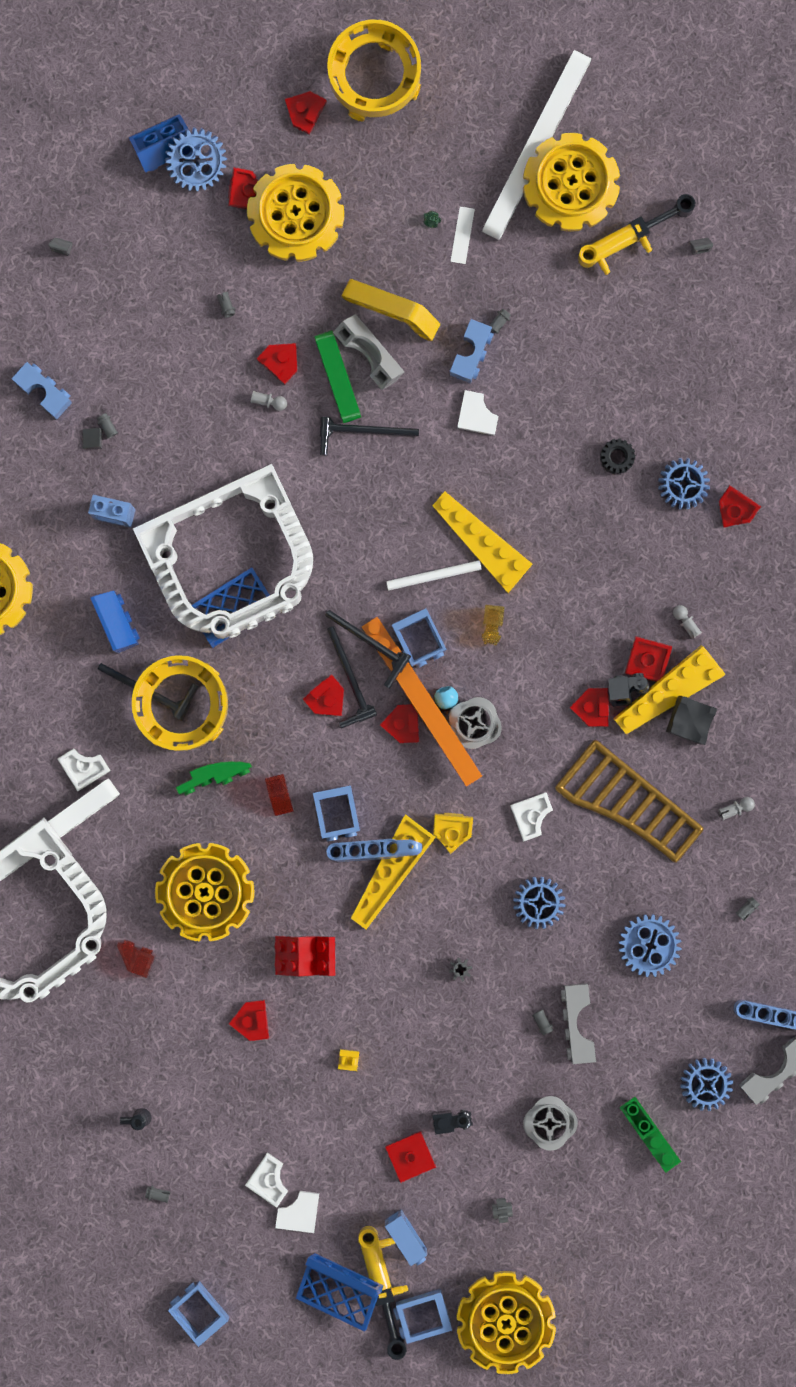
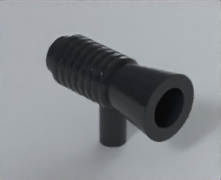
M140 1108L134 1112L133 1117H120V1125H131L134 1130H142L150 1124L152 1116L147 1109Z

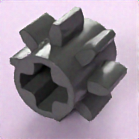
M457 957V963L450 962L453 969H450L449 973L454 972L453 979L461 977L463 982L464 976L471 977L468 970L472 969V966L466 965L468 959L461 962L460 958ZM459 964L462 967H466V970H463V974H459L458 971L455 972Z
M505 1198L496 1199L497 1204H492L493 1218L499 1219V1223L509 1222L508 1217H513L511 1202H506Z

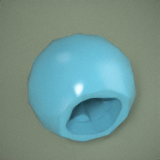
M451 686L442 687L436 691L434 701L441 709H452L458 702V693Z

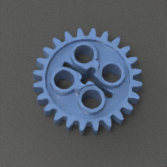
M193 127L192 133H190L188 129H185L186 135L178 132L180 138H172L175 142L174 145L168 143L171 151H165V153L170 158H166L165 162L170 163V165L166 166V169L172 170L169 176L175 177L174 182L176 184L181 181L180 186L182 188L187 184L188 190H191L193 186L196 191H199V186L206 190L207 183L213 186V179L219 181L217 174L223 175L220 168H226L222 161L227 160V158L221 154L225 153L226 150L223 148L219 149L223 143L221 141L216 142L218 137L216 135L211 137L212 133L210 131L205 134L204 129L201 128L198 133L197 129ZM209 145L208 152L202 154V146ZM190 146V152L185 155L182 154L183 147ZM196 155L200 158L196 160V163H194L192 160H185L182 162L179 161V159L181 158L195 159ZM212 157V160H201ZM209 164L208 172L202 173V166ZM190 165V172L184 174L182 171L184 166Z
M644 914L643 920L637 916V923L629 921L631 927L624 926L627 933H620L624 940L618 941V943L623 945V948L618 950L625 953L621 956V959H628L625 965L629 966L632 964L631 971L633 972L638 969V975L645 971L646 977L649 976L650 972L656 977L657 971L663 975L664 968L670 971L669 964L676 965L673 958H680L676 951L682 950V948L676 946L681 940L675 939L679 932H672L675 926L668 927L669 920H665L662 923V916L655 920L654 914H651L650 919ZM642 928L649 930L648 937H640L639 932ZM656 929L657 933L652 941V944L655 945L654 949H649L647 959L643 962V958L648 950L645 944L646 942H651L653 931ZM660 935L667 937L666 944H658L657 940ZM635 946H641L642 954L640 956L633 955L632 951ZM659 953L660 961L658 963L651 962L652 954Z

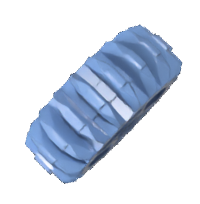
M682 458L678 459V465L674 460L671 461L672 467L666 465V471H661L660 473L665 478L658 479V482L664 483V485L658 487L659 490H665L660 494L661 497L667 495L668 498L665 502L668 503L672 500L671 507L678 503L679 510L682 509L683 504H685L686 510H689L690 503L695 508L697 506L696 501L702 503V497L708 495L703 490L710 489V486L704 484L708 483L710 479L703 478L708 472L704 471L701 473L700 470L703 466L695 467L697 461H694L692 465L689 464V458L686 459L685 464H683ZM683 469L681 478L669 479L673 472ZM689 471L696 475L699 483L690 479ZM685 478V480L687 481L686 483H688V485L683 490V488L681 487L682 485H680V483ZM669 485L678 489L679 497L672 493ZM698 489L695 496L685 499L687 490Z
M533 877V884L527 879L525 880L528 885L526 888L522 884L519 885L523 889L522 893L515 891V894L520 895V898H513L514 902H519V905H515L514 909L521 910L516 913L517 917L522 914L524 915L521 919L522 923L528 919V927L532 925V922H535V929H538L539 923L542 924L544 929L546 928L545 922L547 921L550 926L553 925L552 918L559 921V918L555 916L557 913L563 915V912L558 909L559 907H565V904L559 901L564 900L565 897L558 896L562 889L555 891V888L558 886L557 883L550 886L551 879H548L545 884L544 877H540V882H537L536 877ZM538 887L534 898H524L530 889ZM544 887L552 892L555 902L544 898ZM541 897L543 898L542 901L549 904L541 905L538 912L537 905L529 901H537ZM523 904L534 907L535 918L530 917L526 913ZM554 907L550 915L540 919L544 908Z
M702 1058V1064L695 1060L696 1067L689 1064L688 1066L692 1070L690 1072L687 1070L683 1071L688 1076L687 1078L681 1077V1080L686 1082V1084H681L680 1087L687 1089L682 1092V1095H690L686 1101L688 1103L693 1101L692 1106L694 1108L699 1104V1109L703 1111L706 1105L707 1110L711 1111V1105L713 1104L714 1108L718 1109L717 1102L724 1105L725 1102L722 1098H730L726 1091H733L732 1088L727 1087V1085L733 1084L732 1080H727V1078L731 1077V1073L724 1074L727 1067L723 1066L720 1068V1061L714 1065L713 1058H710L708 1064L706 1058ZM713 1069L716 1072L706 1077L699 1071ZM696 1076L699 1084L693 1092L691 1084L693 1077ZM701 1077L706 1081L710 1080L709 1085L713 1091L706 1087L703 1089L704 1083ZM721 1077L722 1087L718 1093L715 1089V1083ZM709 1092L714 1098L702 1100L697 1097L700 1094Z

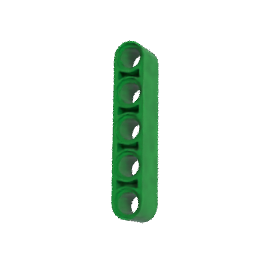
M333 331L314 336L343 424L361 418Z

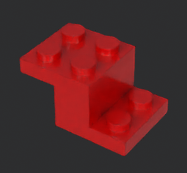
M275 936V975L335 976V937Z

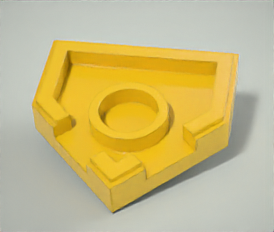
M456 813L435 814L433 834L450 854L472 837L473 817Z

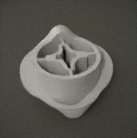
M476 697L459 703L449 713L450 726L465 748L476 749L490 744L501 734L502 726L496 709L485 698ZM471 708H479L471 717L463 715ZM484 710L490 716V726L482 721ZM478 718V722L484 727L475 726L472 728L473 724L467 721V719L475 721ZM460 720L468 724L467 736L463 734L460 728ZM476 731H487L483 737L472 739Z
M554 1096L541 1098L526 1113L523 1120V1128L526 1134L540 1148L549 1151L562 1147L575 1133L578 1125L575 1113L561 1099ZM547 1108L546 1118L535 1120L536 1114L540 1110ZM553 1108L559 1110L566 1120L557 1119L554 1116ZM549 1118L552 1119V1122L556 1123L552 1126V1128H549V1125L545 1124V1122H547ZM535 1126L544 1128L547 1131L548 1138L541 1136ZM566 1126L565 1132L560 1137L554 1139V1129Z

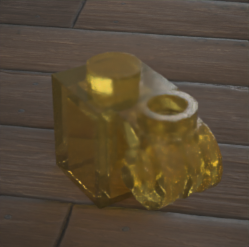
M485 605L482 626H486L481 638L485 645L493 644L497 646L501 639L498 627L502 628L503 606Z

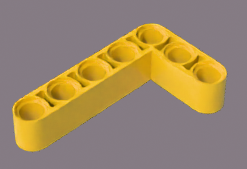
M349 279L341 295L343 299L355 305L406 323L417 335L428 341L433 340L440 326L436 318L422 305L353 279Z

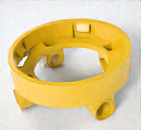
M384 20L361 21L346 28L336 38L330 49L327 63L329 84L337 100L349 110L348 115L351 118L364 122L366 117L387 116L402 109L411 99L414 101L417 99L421 88L420 54L411 36L399 26ZM364 29H367L369 32L368 34L360 35L354 38L353 40H351L349 36L353 33L355 35L359 32L364 31ZM378 43L381 48L390 52L395 51L399 55L403 63L404 74L399 87L392 94L380 99H369L360 96L349 86L345 76V69L350 55L362 45ZM410 47L409 50L411 52L412 58L416 57V64L412 65L410 56L406 50V48Z
M169 656L150 665L137 680L132 694V713L139 730L154 745L174 751L193 750L205 745L209 741H215L224 730L222 726L228 711L227 692L219 677V673L208 663L189 656ZM183 660L188 661V666L176 665L168 667V661H171L172 664L183 663ZM177 674H185L197 678L206 687L210 697V711L204 723L194 731L181 734L167 731L161 727L155 720L151 709V699L154 690L164 679ZM217 691L222 693L220 695V706H223L222 711H219V695ZM136 697H142L144 716L139 717L137 715V712H140V701H136ZM189 741H193V744H192V745H188V743H185V744H177V746H174V743H173V742H189Z

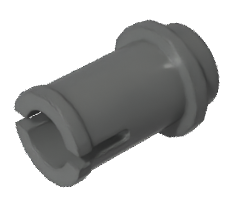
M223 292V296L218 294L217 299L222 309L221 314L225 318L234 316L236 309L232 306L228 292Z
M504 309L497 311V316L489 325L496 334L499 333L506 321L510 320L511 314Z
M105 413L97 418V424L101 425L107 439H110L117 435L118 432L110 420L111 416Z
M753 897L747 898V902L736 912L744 922L755 909H759L758 906L760 904Z
M543 1009L532 1015L540 1029L539 1033H542L544 1036L553 1031V1025H550Z
M153 1185L152 1187H147L145 1198H148V1201L153 1199L168 1203L170 1191L153 1188Z

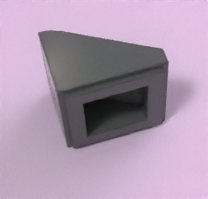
M54 238L48 246L51 251L68 256L70 255L73 243L60 238Z
M709 238L690 241L693 255L710 252L713 248V243Z
M101 428L83 429V449H102Z

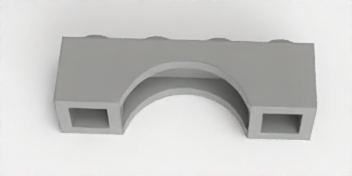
M356 314L342 321L333 332L345 347L355 348L367 357L371 364L370 377L381 390L394 384L404 373L403 369Z
M588 984L564 985V990H561L562 1002L565 1001L566 1009H563V1019L568 1023V1028L565 1029V1039L569 1040L570 1048H567V1059L571 1060L572 1064L596 1062L594 1042L584 1038L577 1029L579 1012L590 1004Z
M796 1035L782 1046L784 1061L781 1068L775 1074L760 1076L751 1073L739 1084L740 1088L754 1104H763L769 1098L768 1094L773 1090H779L784 1085V1080L787 1078L791 1079L796 1075Z

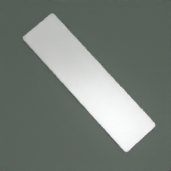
M460 207L451 262L466 263L475 209Z

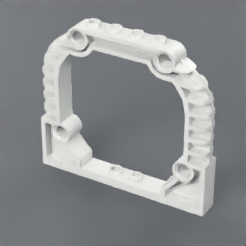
M272 464L133 528L173 615L186 627L205 633L213 632L220 639L229 636L230 638L236 637L240 634V631L246 628L248 630L253 629L261 621H270L276 617V614L291 611L293 606H296L301 601L300 591L307 584L313 568L311 546ZM243 492L246 499L260 503L265 516L269 518L275 517L291 548L294 560L291 576L284 578L277 584L274 594L231 614L218 610L205 615L194 609L188 602L173 569V564L177 561V553L172 547L173 538L177 532L174 524L190 516H198L210 507H218L223 501ZM267 504H275L273 509H266ZM164 552H171L168 558H162ZM289 591L296 592L293 598L286 597ZM219 624L226 625L223 631L216 630Z
M45 818L1 849L0 861L17 850L21 856L40 859L41 866L46 870L56 869L82 902L88 914V927L78 935L76 948L39 976L26 974L15 982L0 978V999L13 1000L21 998L24 1002H33L37 998L43 999L50 993L49 989L53 986L59 987L66 981L65 977L69 974L73 976L79 972L82 964L85 962L89 964L95 960V955L101 948L100 937L105 928L107 917L104 898ZM53 855L56 862L48 864L45 861V857ZM94 940L97 946L93 949L88 948L86 942ZM26 987H32L35 993L33 995H27L24 989Z

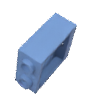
M92 495L88 514L95 520L131 528L136 509L131 503Z
M426 608L392 624V628L403 651L411 656L409 659L411 667L416 666L418 669L427 664L426 660L432 657L436 660L444 656L443 652L446 651L445 645ZM425 619L439 648L414 660L400 631Z
M351 786L313 793L322 839L326 838L327 841L337 840L338 835L345 834L346 838L357 836L356 832L360 831ZM348 794L354 827L326 833L320 800Z
M399 1210L385 1220V1228L409 1265L415 1264L418 1266L426 1260L427 1248L403 1211Z
M200 1281L197 1284L191 1283L184 1290L186 1293L182 1297L176 1296L170 1302L171 1306L168 1310L198 1347L229 1320L228 1314ZM197 1291L200 1292L219 1315L200 1333L195 1330L178 1309L180 1305Z
M441 1289L396 1302V1308L393 1309L396 1320L400 1319L402 1327H399L402 1339H406L407 1344L452 1331ZM435 1300L442 1326L410 1335L403 1309Z

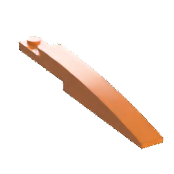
M378 617L362 626L363 631L394 653L401 652ZM377 651L391 672L393 670L392 660ZM407 663L402 673H399L396 681L467 787L483 776L410 664Z

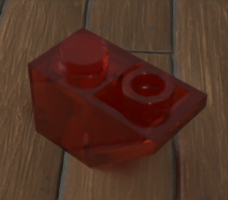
M285 774L265 778L275 816L294 812Z
M125 939L124 942H118L117 947L127 970L147 978L156 957L155 954H152L153 950L142 946V949L134 947V942Z

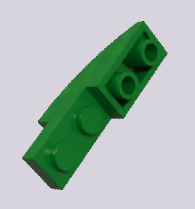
M231 761L209 764L191 771L190 774L193 779L176 787L179 795L184 793L187 796L195 792V787L201 785L203 788L213 783L211 780L213 778L217 784L222 783L224 786L233 781L232 777L238 774L242 777L250 773L249 769L252 768L251 763Z
M636 1097L620 1107L665 1173L681 1163V1160Z

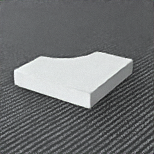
M465 390L457 428L495 436L498 416L492 414L486 408L484 394Z
M72 749L58 758L77 791H80L111 771L101 755L85 757L80 755L75 749Z
M546 792L510 805L523 842L542 835L540 828L542 820L546 814L553 811Z
M267 1152L245 1186L275 1207H278L288 1192L280 1179V1170L283 1163Z
M300 1191L298 1198L293 1204L287 1207H279L276 1228L314 1233L319 1193Z

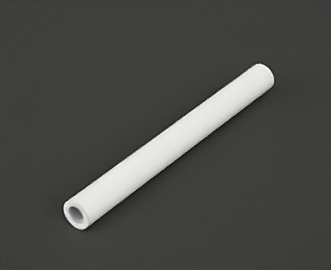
M480 560L386 582L389 591L482 569Z

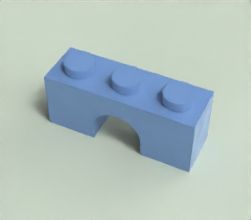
M473 319L470 320L463 340L471 343L475 351L468 357L457 354L450 370V376L471 383L472 379H477L480 371L477 366L479 361H484L487 353L484 348L486 343L490 345L494 335L491 333V326Z
M26 362L12 380L28 395L35 388H44L46 390V397L40 405L55 419H58L72 403L68 399L70 395L64 389L59 391L55 387L56 382L49 376L43 377L40 374L42 370L33 363L31 366Z

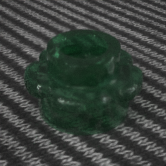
M429 211L423 215V223L427 227L436 228L441 223V218L435 211Z

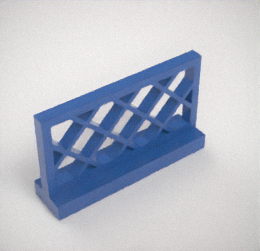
M250 568L191 606L194 609L200 606L207 607L205 615L209 614L210 608L233 613L238 611L239 601L249 602V605L257 602L253 600L255 590L263 592L266 597L270 595L253 568ZM250 574L255 578L253 587L243 585L244 579ZM231 586L239 587L237 597L227 595L228 589ZM242 588L252 590L250 599L240 598ZM215 596L223 597L221 607L211 605L212 598ZM226 598L236 600L234 610L224 608ZM223 624L220 627L218 625L216 630L223 631L226 625ZM203 632L212 648L230 638L229 636L220 639L213 632L209 634Z
M316 1253L308 1257L305 1264L307 1267L296 1299L365 1332L377 1298L382 1292L384 1285ZM311 1269L318 1272L319 1280L312 1281L310 1277ZM326 1279H334L337 1288L330 1290ZM322 1282L326 1292L318 1295L314 1284ZM309 1286L314 1295L310 1299L303 1296L304 1289ZM346 1286L351 1287L355 1295L347 1298L343 1288ZM339 1290L343 1300L335 1303L331 1293ZM364 1294L372 1297L370 1305L365 1307L360 1297ZM327 1295L331 1305L328 1307L322 1305L320 1297ZM356 1298L360 1309L352 1311L348 1301ZM345 1303L348 1314L343 1315L339 1313L337 1305ZM362 1311L365 1318L363 1324L356 1321L355 1313Z

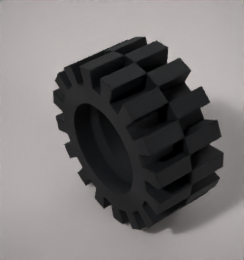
M612 439L603 447L600 461L607 472L619 475L627 472L634 464L635 450L632 448L631 443L628 444L626 440ZM621 450L625 454V460L620 464L614 463L610 458L612 451Z

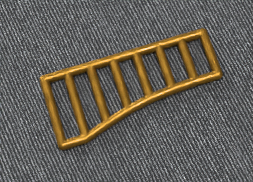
M598 740L591 742L555 787L556 791L572 804L606 816L627 827L675 863L681 859L703 832V827ZM597 749L605 757L573 795L565 786ZM610 762L620 768L592 803L580 799ZM625 774L634 780L611 810L599 806ZM640 786L649 792L629 819L618 814ZM656 798L664 806L649 825L642 829L635 822ZM671 810L679 818L659 841L651 833ZM686 822L694 830L674 853L666 845Z

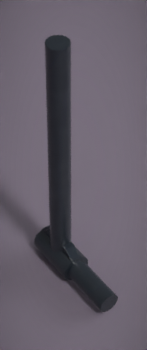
M321 417L320 456H328V439L333 434V431L419 436V429L334 424L330 417Z
M328 610L325 614L327 618L392 660L393 670L384 683V686L390 689L399 673H402L411 656L404 651L397 654L331 610Z
M332 626L327 628V631L360 707L356 715L339 721L342 729L354 723L363 722L375 717L377 713L374 706L366 704L336 630Z
M103 663L99 664L97 670L134 689L135 680ZM192 683L184 699L177 701V703L155 691L152 699L173 709V716L182 721L191 706L190 703L199 686Z

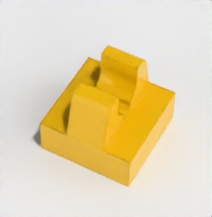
M340 1049L338 1069L357 1071L359 1051Z

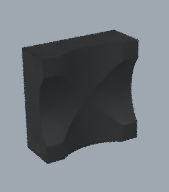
M678 696L666 732L705 745L717 708L694 701L685 696Z

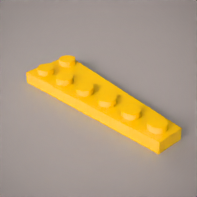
M445 491L433 504L432 507L480 560L482 565L492 574L502 588L509 593L532 566V563Z
M700 645L651 686L646 694L639 696L632 702V705L627 706L613 719L623 732L628 734L675 706L678 696L688 698L726 674L704 646Z
M406 814L392 839H410L422 843V852L415 856L381 859L351 917L352 920L366 930L436 838ZM397 844L390 846V853L397 851Z

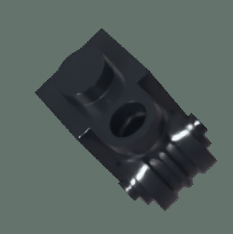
M635 673L629 678L617 675L608 679L610 701L613 707L632 705L631 693L635 690L640 695H644L649 691V684L643 673Z
M463 1109L457 1114H452L451 1110L432 1112L435 1135L454 1132V1128L466 1130L473 1126L471 1111Z

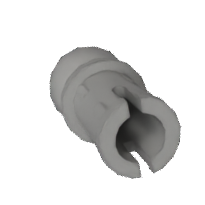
M255 391L252 393L251 403L267 406L268 409L272 405L277 411H282L287 407V401L282 396L272 398L271 393L270 395Z
M682 605L676 606L673 610V616L683 622L680 626H683L691 639H694L702 632L692 620L693 616L690 618L687 616V608Z
M744 797L739 804L737 801H734V804L720 808L718 812L719 815L722 814L721 819L725 820L737 814L739 816L742 815V810L745 812L752 811L755 803L752 798Z

